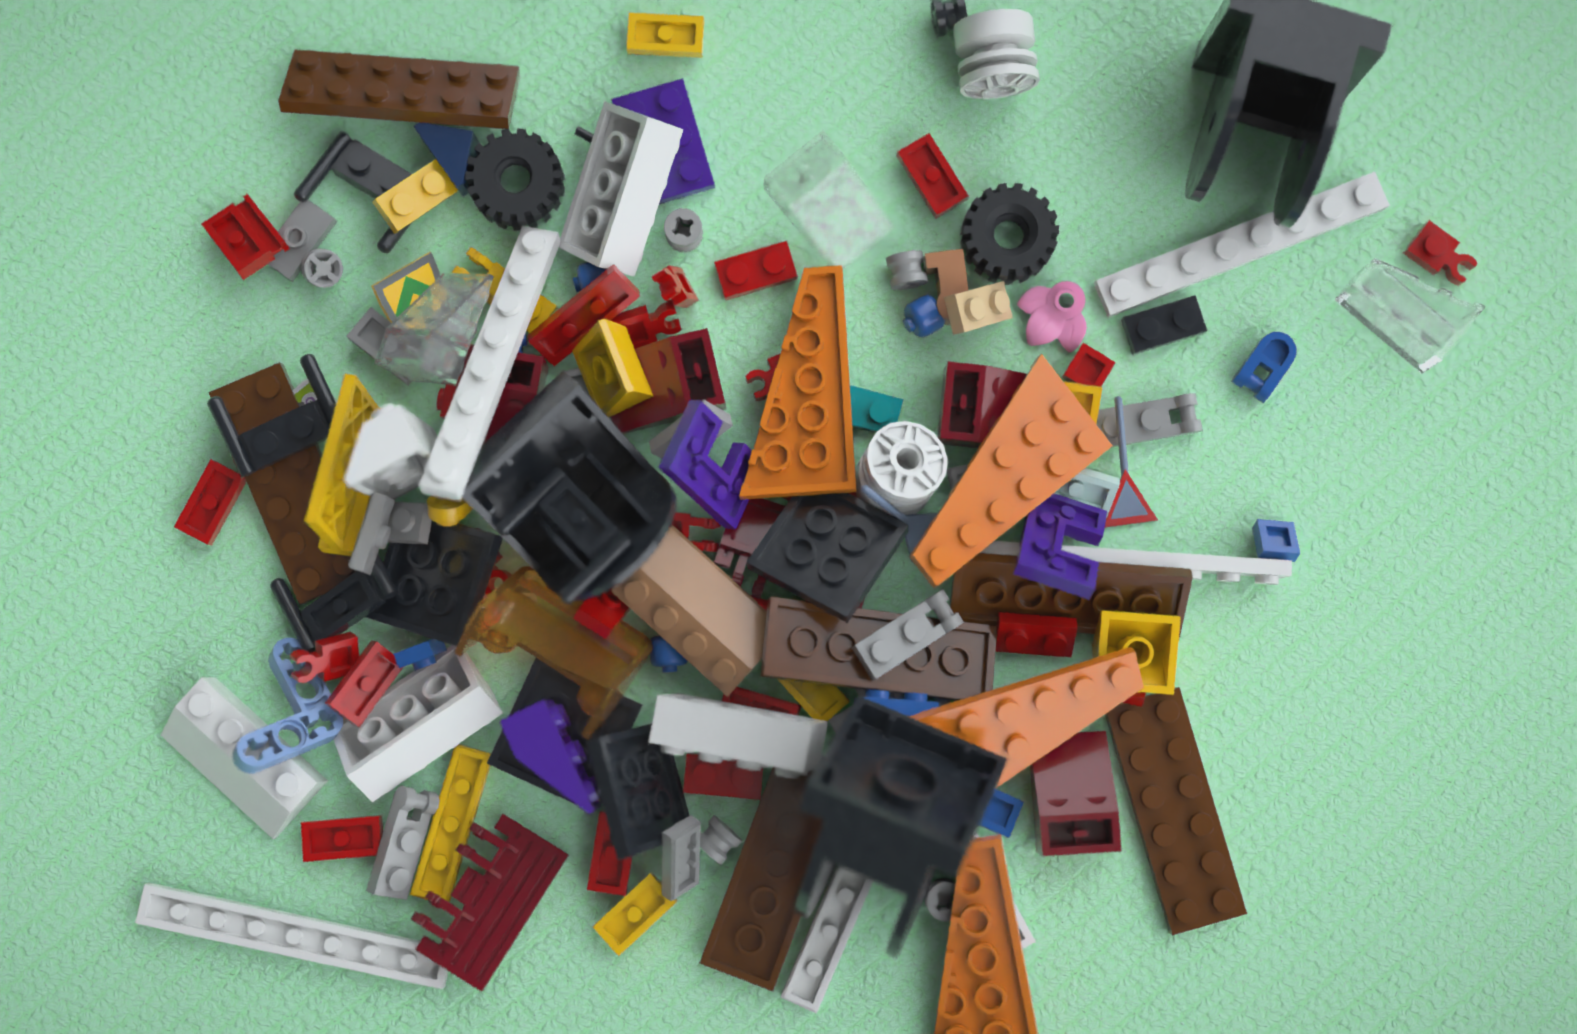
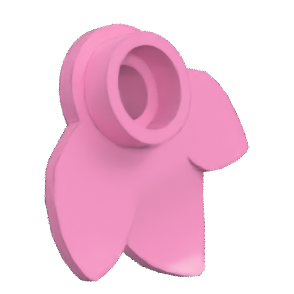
M1063 281L1057 283L1052 288L1044 286L1033 287L1027 290L1017 303L1021 310L1031 314L1026 327V339L1029 345H1044L1057 338L1063 348L1071 353L1081 344L1087 329L1086 321L1081 313L1085 306V294L1076 283ZM1063 293H1069L1073 296L1074 302L1072 306L1064 308L1059 304V297Z

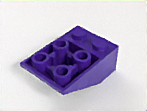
M542 700L499 721L513 753L519 761L588 814L602 807L599 802L600 792L596 777L588 778L582 763L587 762L586 754L579 740L572 741L566 727L570 726L571 722L562 704L557 705L553 700Z

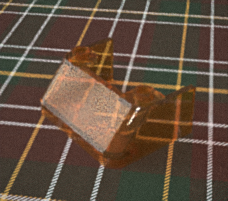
M523 566L478 603L454 653L461 657L477 642L483 644L488 651L496 654L509 653L517 646L581 686L577 693V701L582 710L591 716L582 735L589 739L612 713L646 662L653 649V645L645 634L623 620L607 639L594 633L573 619L577 609L586 599L576 600L571 604L564 603L545 584L531 566Z

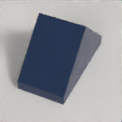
M417 123L413 127L462 197L469 193L467 189L469 184L465 180V171L470 172L467 162L469 156L476 157L477 153L474 148L479 143L474 132L429 123Z

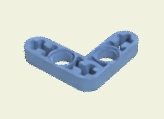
M295 638L279 640L273 647L268 659L269 666L295 715L252 731L240 738L233 750L232 758L236 767L245 773L252 774L263 771L334 740L343 727V717L324 704L331 693L325 682L317 675L311 681L306 682L315 688L316 696L314 698L306 699L297 693L296 684L299 682L294 678H290L294 670H301L305 662L297 664L295 662L291 663L289 659L282 660L280 658L283 651L290 655L293 651L302 649L299 641ZM319 718L323 722L329 720L332 723L328 730L325 726L313 729L310 735L307 729L313 727ZM286 729L295 732L298 736L299 744L294 747L283 745L279 741L278 733ZM267 742L269 743L270 748L263 750L257 761L254 756L246 757L244 755L248 746L252 750H258L263 748Z

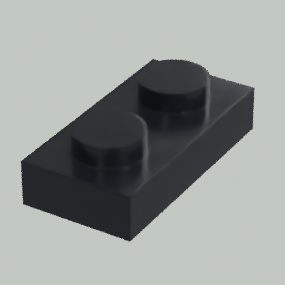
M1196 295L1128 315L1121 319L1132 356L1207 332Z

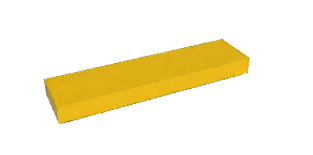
M462 744L454 747L440 792L439 807L433 815L411 888V896L427 900L424 897L431 890L450 902L452 897L450 894L454 890L464 857L455 850L460 843L463 845L468 844L471 834L469 828L475 820L491 765L487 764L491 753Z

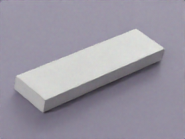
M836 865L781 993V998L814 1013L818 1012L873 883L872 880Z

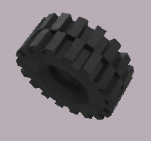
M517 128V134H511L509 129L501 130L502 136L495 138L493 133L486 136L489 143L485 146L480 142L474 148L477 153L476 157L469 156L467 162L470 172L465 171V180L469 184L467 188L469 195L479 211L491 223L494 221L498 227L507 229V226H512L514 231H521L524 225L536 228L538 227L537 221L542 218L547 222L551 218L549 212L552 209L558 210L561 205L559 197L560 195L564 196L565 193L563 184L565 180L564 172L553 148L548 142L544 143L541 136L533 132L532 136H529L525 129ZM513 165L526 168L530 174L528 186L518 193L508 192L501 185L502 173L506 168Z
M1007 183L998 184L997 188L993 191L991 187L984 190L980 198L976 197L969 210H967L961 227L960 235H962V240L960 244L961 249L966 251L965 260L968 265L973 263L976 266L974 272L980 277L984 273L990 276L988 281L996 283L997 279L1004 280L1005 285H1012L1014 280H1019L1022 283L1027 281L1031 275H1037L1049 261L1058 243L1056 238L1059 235V225H1055L1057 215L1055 209L1052 211L1048 209L1049 200L1045 196L1040 200L1036 196L1038 190L1032 187L1028 192L1022 190L1023 184L1014 183L1013 188H1007ZM1004 221H1012L1018 224L1023 231L1022 243L1013 249L1001 247L994 238V230L998 224Z

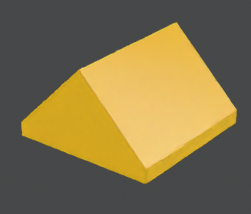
M606 319L599 320L572 352L591 399L609 418L653 397V394L626 327Z
M1101 610L1092 642L1093 658L1131 647L1136 653L1144 686L1138 692L1174 695L1181 617Z

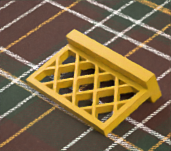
M344 374L305 522L320 537L318 548L323 553L346 556L352 555L371 496L348 487L345 476L363 423L373 419L371 414L379 409V406L359 378L353 374Z

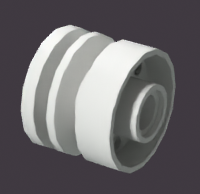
M1018 9L988 10L965 17L954 25L955 51L960 58L964 59L957 68L958 74L961 76L959 81L961 94L974 99L1003 98L1026 92L1038 85L1040 77L1039 70L1036 68L1038 62L1037 55L1033 51H1029L1035 43L1033 17L1029 12Z
M901 421L886 425L876 432L855 467L857 497L893 516L861 491V487L867 485L904 515L918 513L924 508L946 475L948 460L944 445L932 431L921 424Z

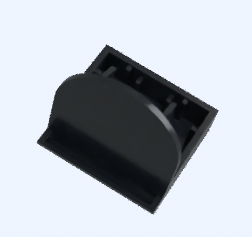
M563 370L481 446L462 498L497 532L496 524L558 467L633 544L576 599L584 600L614 588L631 576L650 558L663 541L672 524L676 512L677 498L671 484L642 456L588 394ZM540 506L509 535H500L538 573L545 584L558 597H560V591L592 562Z

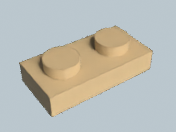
M1004 281L944 297L953 335L1013 318Z

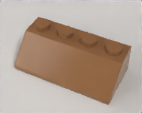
M673 525L669 528L663 541L650 558L631 576L612 589V592L727 697L762 659L767 611L757 604L756 600Z

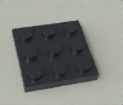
M849 493L792 496L747 560V568L848 624L909 532V525Z
M432 521L428 544L389 543L383 564L399 592L396 596L386 599V603L371 612L366 618L467 649L503 538L500 535L459 523L454 526H441L437 522Z
M536 657L509 716L542 700H553L557 705L562 704L571 722V725L566 727L572 741L579 740L586 754L587 762L582 763L589 778L595 776V772L590 764L589 749L586 741L632 729L643 704L540 657ZM502 729L487 764L572 802L515 757Z
M652 723L586 741L589 749L590 764L594 769L600 792V803L605 811L610 830V841L615 849L617 860L629 858L661 846L662 832L690 816L674 754L661 752L660 744L649 743Z

